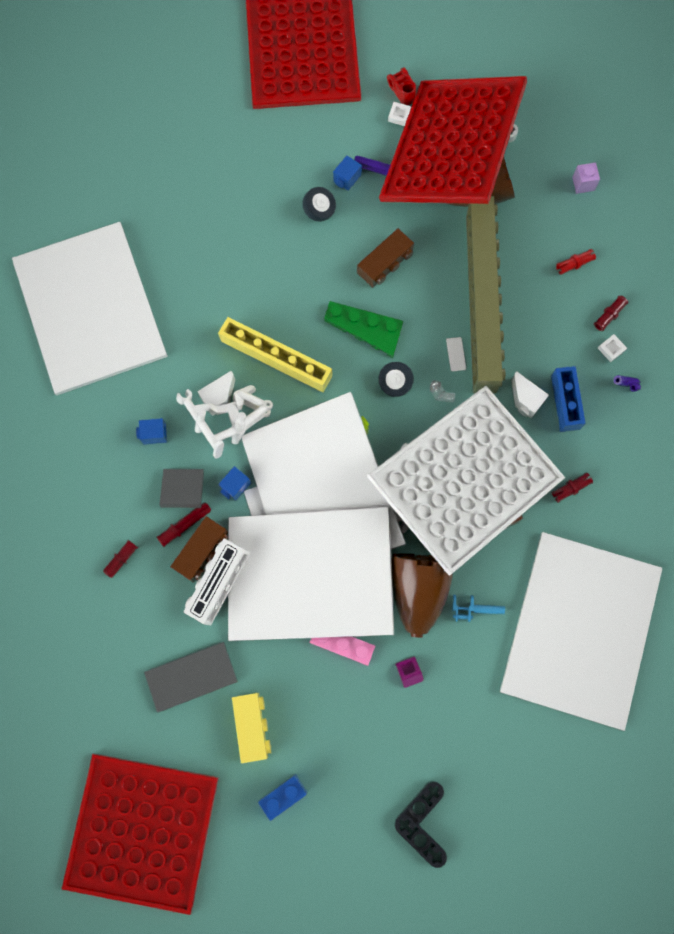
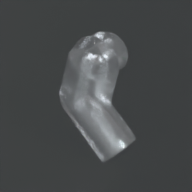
M433 380L430 385V391L434 398L438 401L454 403L455 393L445 392L441 382Z

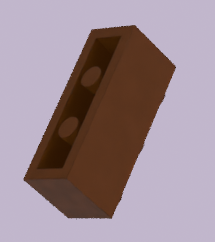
M397 228L357 264V274L372 288L377 284H382L390 272H395L404 259L408 260L413 255L414 242Z
M206 516L170 567L191 582L198 581L205 572L203 568L213 559L217 545L224 538L228 540L227 534L229 532Z

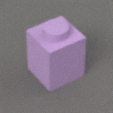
M596 163L577 165L572 177L576 194L595 191L600 181Z

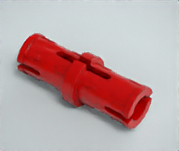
M589 249L579 255L574 254L569 259L557 263L556 269H561L558 273L562 275L572 269L577 270L582 265L596 260L595 253L591 255L594 251Z

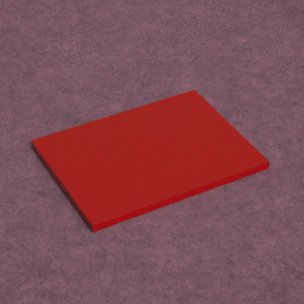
M246 0L253 109L361 101L352 0Z
M527 77L421 81L379 195L380 201L489 204L526 88Z

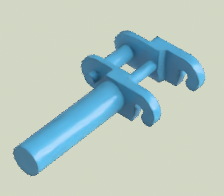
M453 595L452 611H455V615H453L455 622L458 619H468V622L473 619L471 612L505 614V606L474 605L473 595H470L471 602L469 607H458L456 605V595ZM458 610H468V615L458 614Z

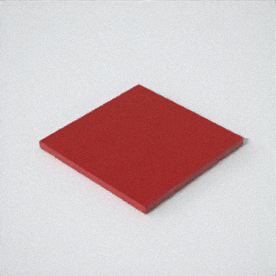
M95 753L92 754L61 889L191 915L219 777Z

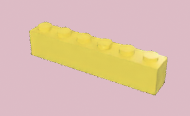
M227 317L218 332L221 342L321 392L325 391L332 378V368Z

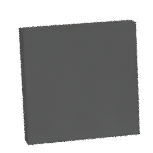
M163 469L160 507L201 508L204 470Z

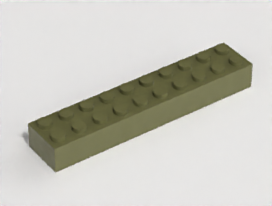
M491 196L489 204H469L466 213L473 393L478 392L484 386H487L492 393H497L499 387H502V381H505L506 377L505 368L502 369L505 352L501 350L504 332L500 331V324L503 323V313L499 312V306L502 305V294L498 293V287H501V276L497 272V269H500V257H497L499 239H496L499 225L498 222H495L498 205L494 204V196Z

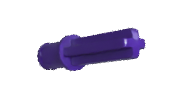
M356 155L354 158L356 162L362 165V169L387 176L390 164Z

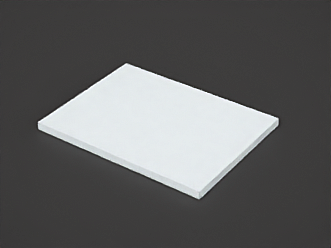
M121 222L12 258L56 395L168 357Z
M484 386L367 476L449 576L565 478L487 386Z
M351 392L242 435L241 438L267 515L389 507L391 550L406 544L393 507L367 477L369 473L378 467Z
M389 507L229 517V541L251 553L228 593V641L394 635Z
M542 532L500 692L625 731L662 568Z

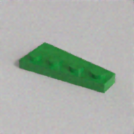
M329 301L324 317L325 322L345 333H350L360 341L372 345L376 350L383 351L387 356L394 357L404 321Z

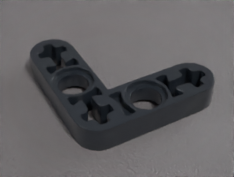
M430 781L397 816L394 825L396 831L431 866L440 868L447 861L446 852L419 825L444 795L441 784L436 781ZM430 786L433 788L438 786L437 792L439 795L437 797L434 795L430 797L429 801L432 804L429 806L421 796L424 794L427 797L430 794ZM416 802L424 803L425 811L422 814L414 813L413 805ZM401 819L403 821L408 819V825L412 830H414L415 826L418 828V830L412 833L410 839L407 837L410 834L407 829H399L401 826L399 821ZM419 834H423L427 839L423 847H418L414 843L415 837ZM431 843L434 844L431 849L435 853L442 852L440 854L442 858L440 862L438 860L433 862V856L429 851H427L426 855L423 853L429 848Z

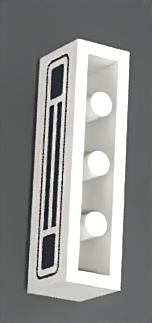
M225 538L217 545L213 559L206 565L205 574L198 580L194 594L189 597L185 604L184 613L205 625H212L251 553Z

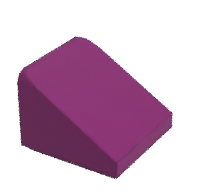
M415 656L395 664L404 688L424 680Z

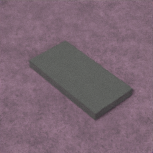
M224 642L144 672L157 713L238 682Z

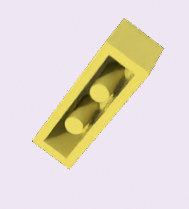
M259 693L232 697L241 763L267 759L268 754L271 753L270 740H266L265 732L268 731L267 719L262 717V710H265L264 698L260 697Z

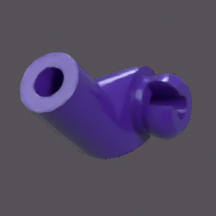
M616 375L613 379L614 384L630 387L632 392L641 389V382L638 378Z

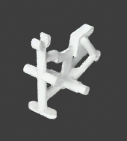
M253 385L235 391L233 394L234 402L214 406L212 403L194 405L191 401L192 392L189 389L186 390L185 394L187 398H183L180 393H177L176 397L177 402L181 405L184 404L196 421L195 432H203L214 449L213 456L215 459L222 455L224 448L222 440L232 436V443L238 444L248 428L262 418L270 416L273 406L270 400L264 401L252 395L256 391ZM243 405L255 410L247 416L243 412L239 413ZM209 411L212 415L228 413L232 427L214 435L205 422L206 412Z

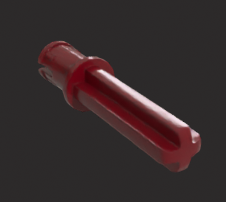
M203 502L201 508H195L174 525L170 524L171 527L156 538L165 547L178 536L181 537L180 534L210 513V506Z

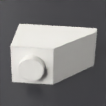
M232 371L197 391L204 404L212 403L216 406L230 403L235 377Z
M516 372L511 380L515 407L518 408L519 413L523 416L532 418L549 395Z

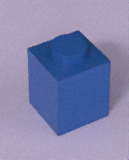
M346 155L333 171V181L338 187L349 191L362 175V165Z
M163 418L139 420V427H136L137 439H140L143 445L167 443L166 422Z
M234 466L218 485L222 489L220 493L228 500L232 497L236 501L248 488L251 481Z

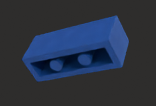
M576 366L556 368L551 375L560 432L580 430L586 423Z

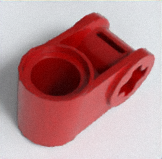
M401 68L399 72L393 75H387L389 87L394 91L400 102L404 105L413 104L416 95V84L406 68Z

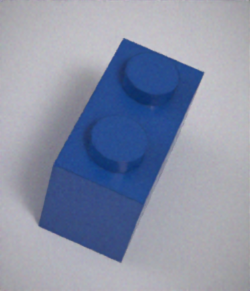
M295 774L261 798L258 803L271 821L306 796L308 792Z

